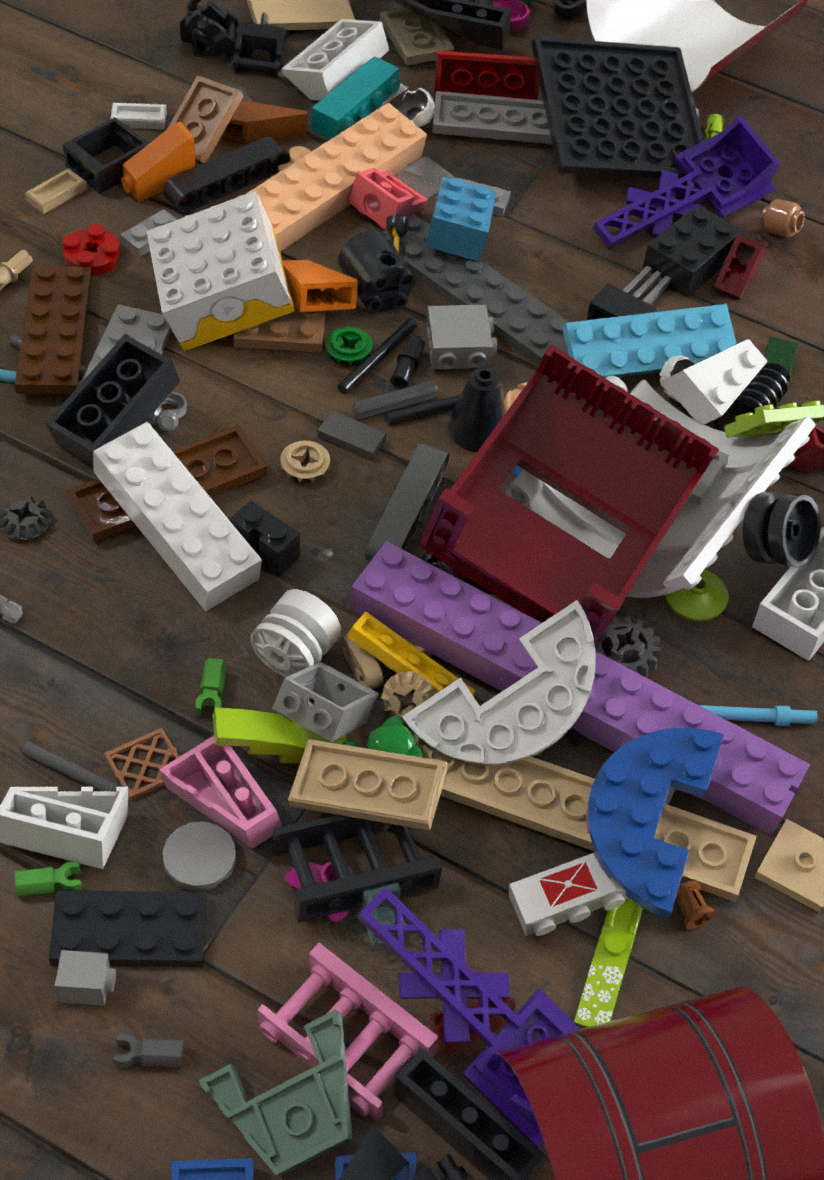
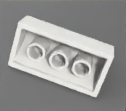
M341 19L282 68L283 74L309 99L321 101L372 57L375 56L381 59L389 51L382 22Z

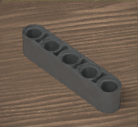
M421 443L418 444L369 540L365 555L366 560L371 561L386 541L405 551L408 550L446 472L450 458L449 452Z

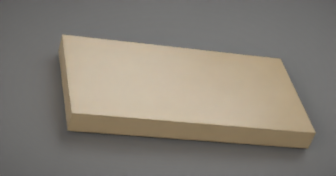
M247 0L255 24H261L262 13H266L269 26L282 27L285 30L330 29L341 19L355 20L348 0Z
M308 739L288 802L290 807L430 830L448 769L447 761Z

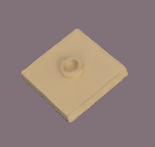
M786 819L754 878L820 913L824 907V838Z

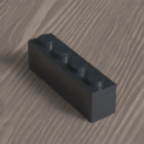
M423 1048L396 1075L393 1095L489 1180H534L541 1172L546 1155Z

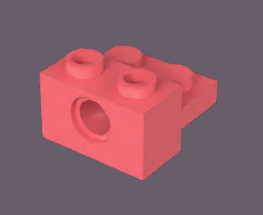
M376 168L357 173L348 199V203L357 208L359 213L367 215L380 228L385 230L386 218L388 216L403 215L407 217L411 213L424 210L428 202L427 198L388 171L381 173Z

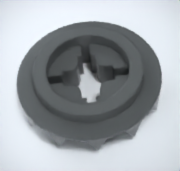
M33 496L28 500H22L18 497L14 503L7 501L5 508L0 510L1 531L6 536L16 540H30L42 535L48 529L51 522L50 510L47 509L44 501L37 502ZM29 512L30 517H25L20 524L19 516Z

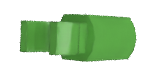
M208 658L205 660L199 691L200 695L195 703L197 716H201L202 709L208 705L213 706L214 709L215 707L222 708L221 698L228 667L223 659Z
M67 862L59 869L45 867L15 871L17 897L50 894L60 889L82 891L80 879H67L70 875L81 874L79 862Z

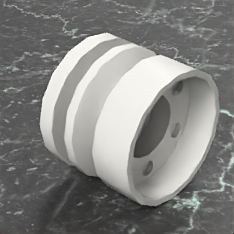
M298 589L287 590L271 609L270 614H267L251 633L250 641L254 652L265 665L277 674L288 677L319 663L322 660V655H325L341 636V625L330 607L318 597Z

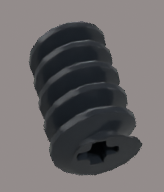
M766 362L734 401L737 414H755V408L765 405H773L775 408L789 389L790 373L779 363Z

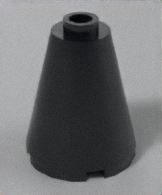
M479 368L471 372L449 419L448 426L452 440L461 448L471 452L479 451L506 413L500 377L495 371L488 368Z

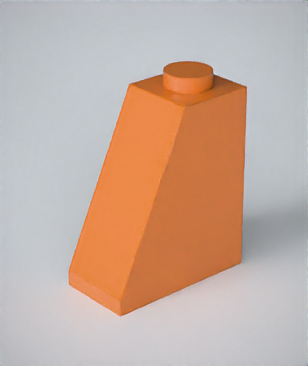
M181 121L172 125L123 164L124 177L121 178L124 190L127 193H131L137 202L163 193V187L170 178L195 168L194 136Z
M307 259L283 260L293 305L300 312L356 309L358 281L355 278Z

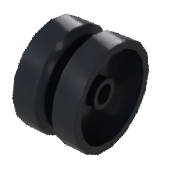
M766 491L756 494L747 507L742 527L743 544L747 555L752 561L758 563H778L793 567L806 565L814 556L819 544L821 532L820 513L812 497L805 494L789 493L784 495L778 492Z

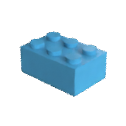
M443 177L425 247L480 262L489 233L496 191H492L483 185L474 186L464 183L458 178Z

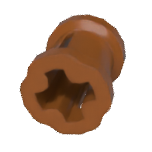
M696 880L681 884L674 903L678 904L685 917L684 924L688 930L706 925L716 915L714 909L708 907L699 892L701 886Z

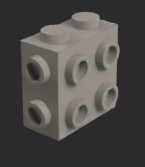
M486 305L428 306L426 332L431 369L490 368L492 356L497 355L496 338H491V334L494 331L493 317H488Z

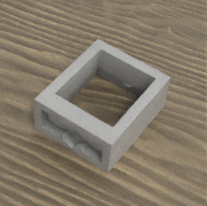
M319 662L285 677L272 709L333 742L367 723L379 693L323 662ZM340 683L345 686L344 691L339 688ZM310 698L315 700V705L309 702Z

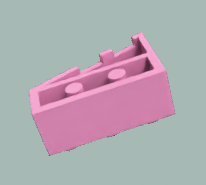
M214 736L159 769L168 790L252 849L272 837L274 829L282 827L276 809L231 746H215Z

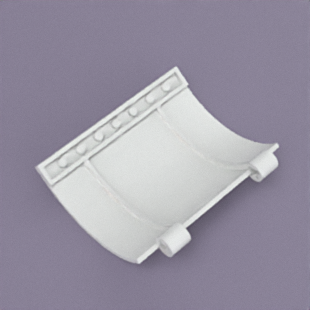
M616 376L606 377L607 380L628 392L627 386L620 378ZM645 379L640 381L631 391V395L644 403H648L668 418L677 421L697 436L706 439L710 444L717 447L720 452L729 456L727 465L701 505L688 500L685 502L627 594V597H657L683 588L689 590L697 585L702 578L700 576L701 572L717 560L718 556L716 553L733 539L734 535L732 532L743 524L744 515L750 501L756 494L764 492L780 478L778 473L781 469L788 466L795 459L793 455L795 451L809 441L808 434L816 425L809 416L788 424L780 434L762 437L742 436L726 438L725 432L703 425L688 417L664 400ZM525 470L506 489L508 496L607 558L612 557L626 535Z

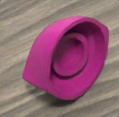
M496 0L492 4V6L510 9V31L519 30L529 25L531 11L522 1Z

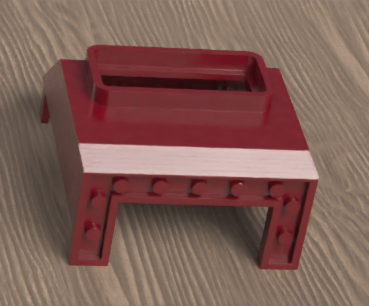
M550 345L532 378L450 490L446 488L439 497L419 547L522 613L541 623L578 600L590 623L595 645L624 602L627 594L719 449L710 444L706 439L689 431L677 421L660 413L648 403H644L626 392L622 387L602 377L595 370L573 359L566 352ZM519 466L624 532L626 535L612 557H605L502 492L500 488L514 468Z

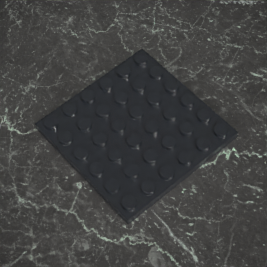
M534 36L531 45L558 173L660 178L662 170L678 174V179L686 176V173L674 160V157L704 140L680 47Z

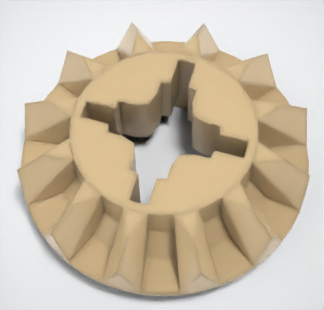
M313 441L294 442L283 450L280 457L281 470L286 471L288 478L297 477L299 482L303 479H309L313 482L317 476L324 477L326 470L330 469V455L322 445ZM309 456L310 463L302 467L301 463Z
M400 672L392 676L384 685L381 699H383L385 705L384 712H389L391 716L398 715L403 720V723H406L402 716L434 696L435 691L431 683L422 675L414 672ZM414 689L412 701L416 705L410 704L404 709L402 707L404 698L400 694L405 696Z

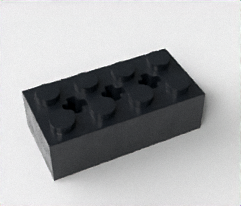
M124 334L45 423L55 443L93 466L94 450L144 424L180 383L173 361Z

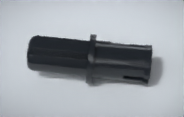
M410 336L403 352L397 356L398 364L390 379L393 386L400 389L408 387L414 370L419 368V358L425 346V341L421 339V336Z

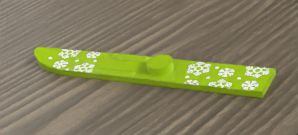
M626 898L625 902L619 907L607 911L574 1020L580 1027L587 1028L611 1021L643 911L641 906L629 898Z

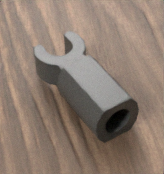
M129 1034L116 1036L118 1047H128L130 1049L126 1055H114V1065L119 1068H128L135 1063H142V1066L182 1068L184 1040L144 1038L143 1041H137L134 1036Z

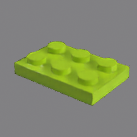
M811 401L802 404V407H797V403H788L779 406L778 409H774L773 405L755 408V414L746 413L735 417V422L724 426L726 438L781 433L788 424L806 416H809L815 424L824 421V405H821L820 401Z

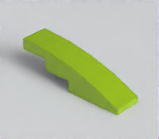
M215 707L212 715L215 746H247L248 754L279 755L280 763H300L308 739L342 744L344 741H347L345 734L331 742L283 714Z

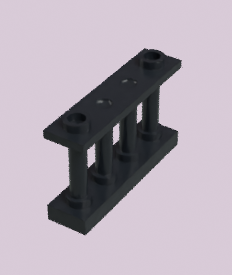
M334 815L299 824H286L281 828L274 829L272 852L274 856L289 853L302 887L295 892L294 913L298 923L367 906L385 887L397 898L439 887L442 866L438 856L421 858L409 828L406 826ZM393 828L407 863L389 867L384 862L373 833ZM359 836L372 871L352 875L338 841ZM324 845L337 880L322 884L316 883L303 849Z

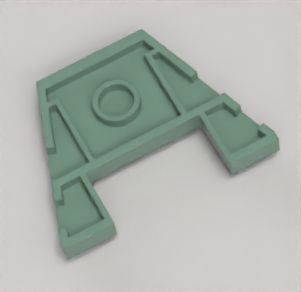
M333 1010L304 1025L319 1064L267 1092L248 1100L236 1067L231 1064L199 1080L205 1092L210 1094L220 1106V1110L228 1119H231L242 1132L246 1141L276 1176L282 1177L352 1140L342 1016L337 1010Z

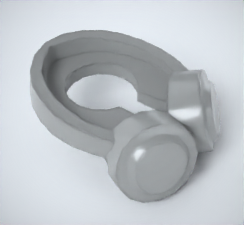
M171 392L162 404H172L177 408L162 411V406L160 405L146 422L150 425L158 424L164 431L176 429L179 423L178 419L186 413L187 401L181 394Z

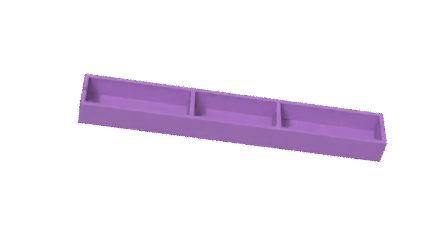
M388 541L383 544L351 586L350 610L361 616L365 611L405 640L425 649L429 653L500 691H504L538 668L520 643L519 638L542 624L541 622ZM595 651L596 668L592 690L586 706L571 728L613 752H616L626 743L644 734L670 728H697L724 734L705 798L696 797L772 837L810 764Z

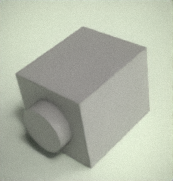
M61 950L55 981L58 1002L105 1006L107 992L114 991L116 969L110 968L108 954Z

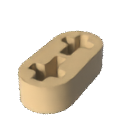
M347 636L341 638L344 656L359 683L370 689L383 686V675L375 657L368 651L360 648Z

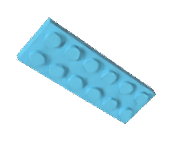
M727 304L569 322L562 326L568 355L586 367L595 370L604 378L608 376L620 378L659 373L669 358L678 355L686 356L690 361L697 364L737 345Z

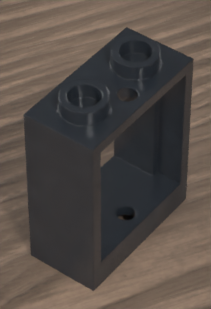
M114 117L63 144L65 167L69 168L85 180L90 187L101 194L121 183V178L124 177L123 164L149 143L146 139L141 138L132 131L128 125L123 124ZM114 145L126 153L105 165L94 158V156Z

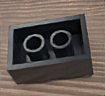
M696 205L647 245L643 269L649 266L652 268L651 273L654 274L658 271L661 273V278L665 276L670 277L669 287L688 297L722 269L737 234L742 236L743 231L700 205Z

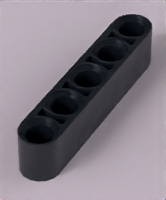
M264 137L170 178L163 187V194L181 213H187L280 172L278 166L290 162V154L272 137Z

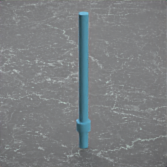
M699 705L725 720L774 722V726H789L790 723H817V711L791 710L790 706L775 705L774 709Z

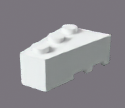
M747 339L662 381V383L694 420L704 425L721 417L766 364L767 360L754 344Z
M10 787L0 805V843L103 869L129 815L128 787H116V791H93V787H81V791H58V787Z

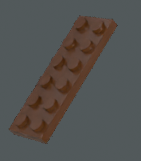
M48 265L32 267L15 379L16 394H72L79 386L92 280L91 267Z
M239 425L171 450L210 497L267 475V465ZM99 478L66 490L69 502L93 542L100 541L136 526Z

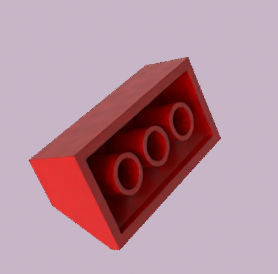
M437 51L434 97H436V91L538 100L540 83L535 59L532 57Z

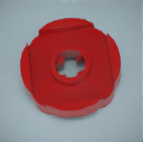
M92 224L86 229L78 230L63 238V258L68 267H91L92 275H101L111 271L118 264V258L121 255L119 240L100 224Z

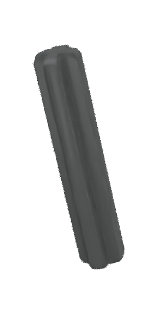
M430 380L353 403V413L357 419H363L433 399L438 396V387L435 381Z

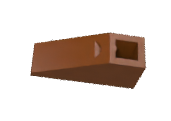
M241 100L221 139L248 144L268 136L274 140L304 136L307 133V111Z

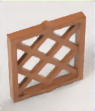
M162 728L104 753L105 759L115 774L116 781H119L122 787H128L124 781L125 777L137 780L133 789L128 788V798L130 801L165 785L160 772H158L156 779L145 777L147 767L159 770L167 765L170 757L174 759L179 757L176 747L171 744ZM159 739L164 740L168 747L167 750L155 748ZM153 740L151 746L143 745L144 743ZM136 749L148 751L145 761L133 758ZM130 750V753H129L128 756L120 755V754H122V753H124V752ZM153 753L165 756L161 765L150 762ZM114 759L126 762L122 771L117 769L113 762ZM131 763L142 766L139 775L127 772ZM141 782L150 783L139 789Z

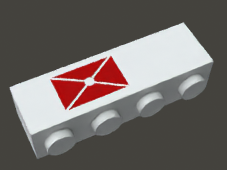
M594 853L509 884V898L525 936L533 933L536 936L545 935L553 931L559 923L570 920L571 923L582 921L591 915V911L602 907L605 910L617 908L628 898L625 895L626 891L612 877H607Z

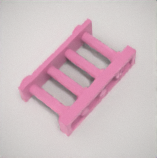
M318 943L309 953L311 976L276 1014L263 1004L257 1009L259 1030L271 1042L276 1043L279 1040L311 1068L317 1066L319 1062L308 1035L304 1038L290 1027L288 1023L322 986L327 987L331 985L340 993V999L329 1012L333 1010L339 1011L343 1020L351 1009L357 1010L360 1008L370 1016V1023L345 1050L347 1072L381 1033L386 1034L390 1032L400 1040V1047L365 1087L347 1073L350 1106L361 1116L366 1117L369 1114L378 1122L383 1115V1102L377 1097L410 1058L414 1057L422 1048L433 1057L438 1048V1036L321 943Z

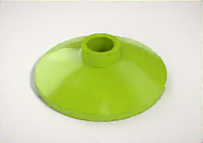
M705 569L700 574L702 577L700 582L689 590L683 588L664 595L665 601L671 610L685 619L708 621L722 614L727 606L729 595L726 585L717 575Z

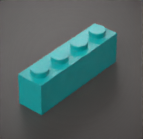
M375 56L372 57L312 107L311 129L332 139L367 117L375 109L380 108L390 96L398 92L400 87V68Z

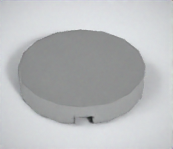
M205 821L190 822L177 828L167 838L163 848L164 870L174 880V883L182 889L193 892L210 891L218 887L217 884L221 883L224 879L226 881L232 875L236 864L235 843L229 833L216 824Z

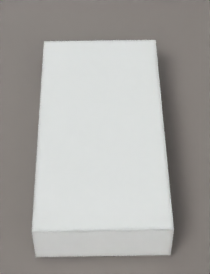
M113 103L111 119L115 117L130 128L165 130L167 109L166 105Z

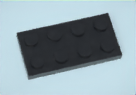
M56 890L49 951L50 966H58L61 950L107 953L110 966L203 967L207 893Z

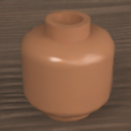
M775 199L769 206L763 209L761 221L764 223L767 233L791 238L795 233L801 231L805 221V214L798 203Z

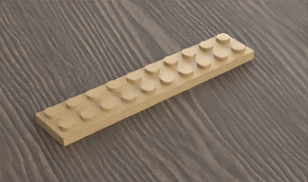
M414 733L415 745L422 750V758L447 761L448 769L440 796L586 849L595 850L590 833L587 832L586 822L587 804L594 778L532 756L524 760L499 765L468 763L442 754ZM664 803L654 838L690 850L680 882L685 883L696 880L700 884L701 890L736 902L757 836Z

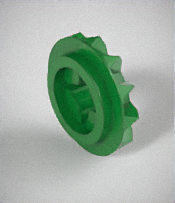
M355 327L338 328L327 336L325 342V349L328 351L329 358H336L338 364L343 361H347L349 365L353 361L362 363L364 358L371 354L373 348L371 337L365 331Z

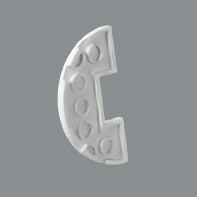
M578 600L519 638L520 643L538 667L537 669L481 706H479L462 679L459 678L402 716V718L412 731L429 746L444 755L468 763L482 765L513 763L534 756L553 745L579 718L586 706L594 682L596 668L594 638L590 623Z

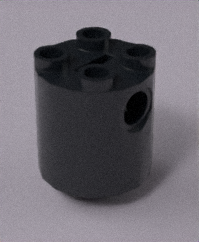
M368 230L352 237L342 247L338 256V265L345 275L358 281L357 295L369 313H376L391 309L399 310L405 307L408 303L407 297L414 287L415 277L388 236L378 230Z

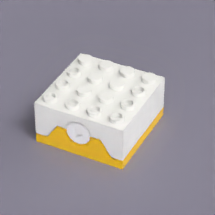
M256 191L146 231L162 314L184 351L295 311L275 230Z

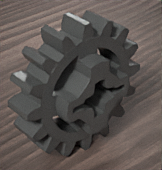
M628 616L624 622H619L617 617H613L612 624L607 626L595 644V651L647 678L649 670L655 671L657 661L660 660V638L653 637L654 629L652 627L643 629L642 620L633 624Z

